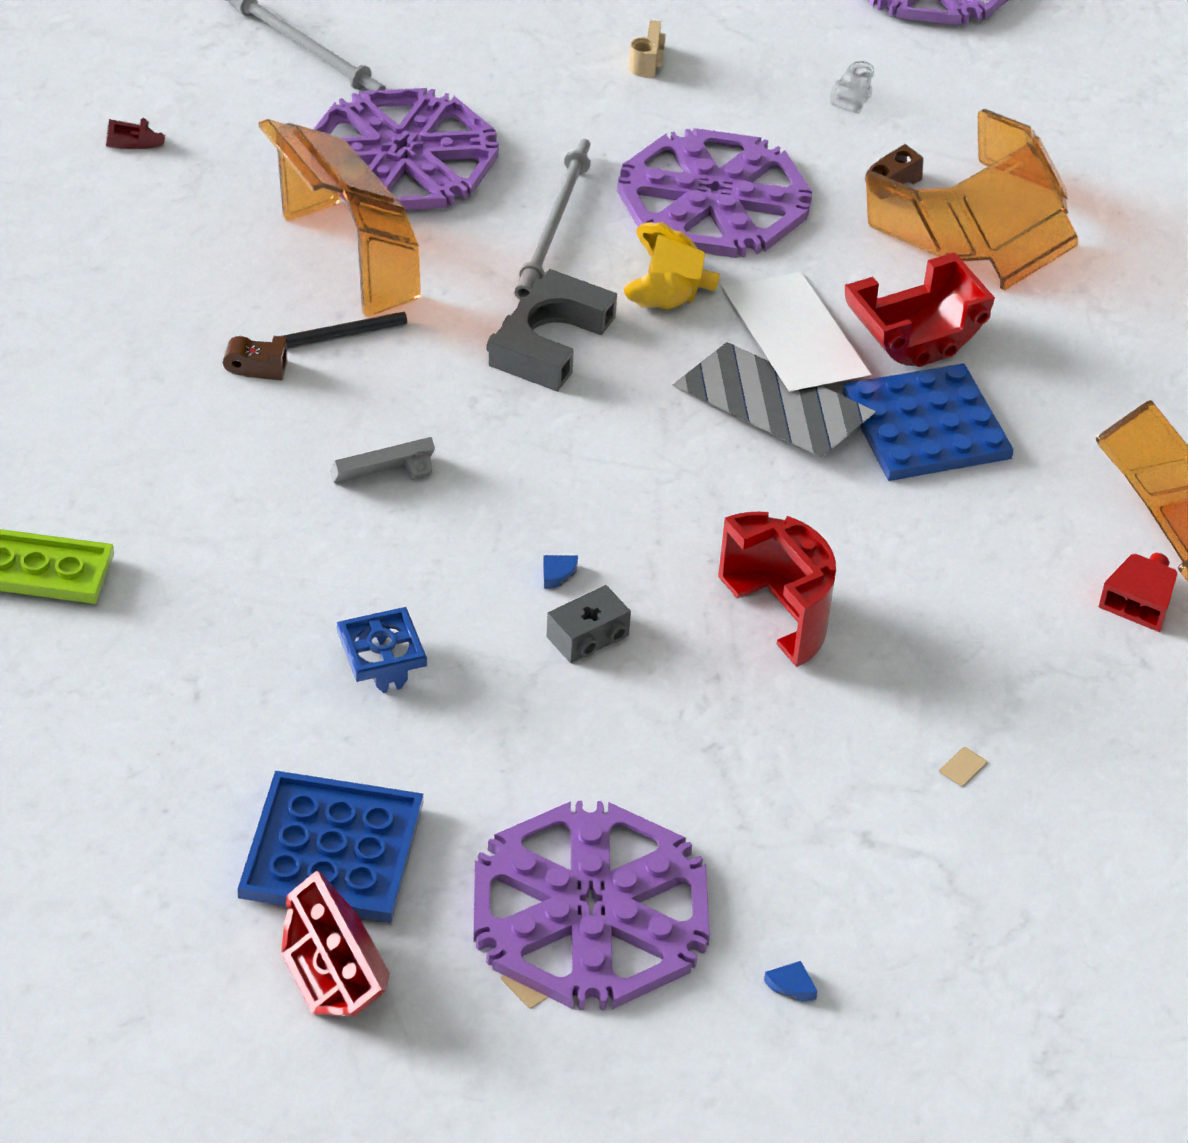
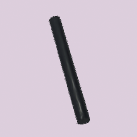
M405 311L282 336L287 337L288 348L407 324V316Z

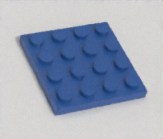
M965 363L845 383L843 386L842 394L844 397L876 411L860 425V428L888 481L1012 459L1014 449Z
M275 770L237 888L238 898L286 906L287 895L314 872L319 871L360 918L392 923L423 807V793Z

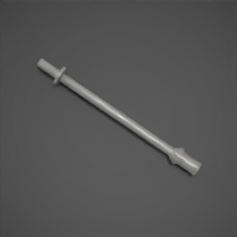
M226 0L236 6L241 14L249 15L252 13L349 76L352 88L358 90L367 88L370 91L386 90L384 85L371 78L372 71L368 66L360 65L357 68L257 4L258 0Z
M581 139L576 150L568 152L564 158V164L568 169L531 261L524 263L519 271L520 279L514 291L515 296L519 300L522 297H526L532 290L535 281L544 276L543 262L578 175L587 172L591 166V161L587 156L591 143L587 139Z

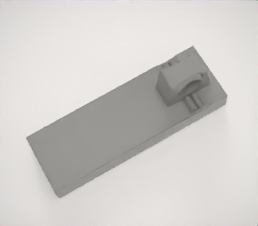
M432 437L338 459L332 465L330 470L333 482L338 483L405 466L411 479L431 475L433 471L431 456L435 451Z

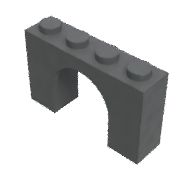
M549 269L541 279L535 281L530 293L520 299L516 310L511 315L506 316L502 327L497 333H493L489 337L486 350L489 352V366L558 392L573 372L574 348L544 338L533 330L547 323L559 322L571 324L602 336L616 318L617 293Z

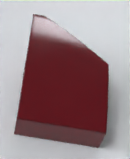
M141 118L140 124L109 119L106 147L119 149L158 147L164 145L165 135L162 132L155 133L148 127L149 121L145 118Z

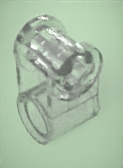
M864 61L852 63L841 79L835 83L830 96V104L859 114L866 101L872 95L873 89L870 83L875 73L874 66Z

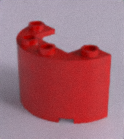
M955 252L927 261L924 285L877 298L879 283L874 277L845 285V299L852 312L894 361L907 366L922 367L943 358L953 357L959 348L966 344L982 325L990 319V312L995 300L991 292Z
M757 511L725 517L718 577L737 599L764 587L771 591L798 622L797 631L777 639L776 644L795 667L804 664L820 650L826 638L836 575V561L831 547L812 527L789 516L782 520L768 517L769 512Z

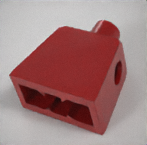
M1153 553L1149 559L1138 554H1131L1105 581L1098 608L1160 633L1178 573L1175 569L1169 567L1170 561L1164 554Z

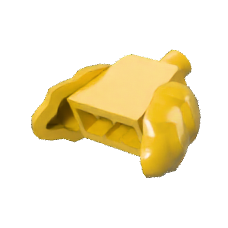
M645 222L636 229V235L646 247L651 260L648 274L631 281L624 287V294L628 300L637 303L641 308L658 307L667 310L679 307L685 302L690 303L694 301L698 287L716 291L720 273L703 269L705 253L697 249L695 243L685 233L676 231L663 222Z

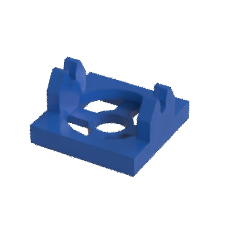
M406 607L337 622V632L356 682L374 678L376 687L381 692L386 693L389 684L392 682L395 683L397 690L404 686L408 680V670L427 666V656ZM390 628L396 629L399 632L393 633V631H391ZM374 637H377L379 645L384 644L388 637L392 640L389 645L381 647L371 642ZM409 642L407 652L402 657L394 658L392 650L396 644ZM371 650L374 653L380 654L383 661L368 662L360 657L358 653Z

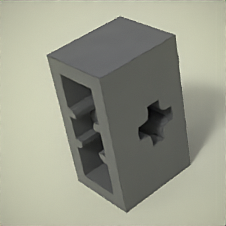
M604 585L547 613L546 637L570 663H573L583 657H589L595 651L612 643H617L628 636L631 610L607 585Z

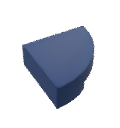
M543 555L544 589L558 587L562 581L570 576H574L578 567V555Z
M801 961L765 972L764 981L772 991L796 997V1001L816 1000L818 991Z

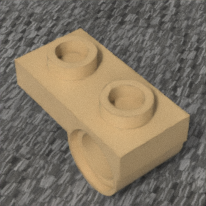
M650 20L648 37H639L631 41L629 71L632 74L643 76L644 78H655L656 67H662L666 33H660L661 21Z

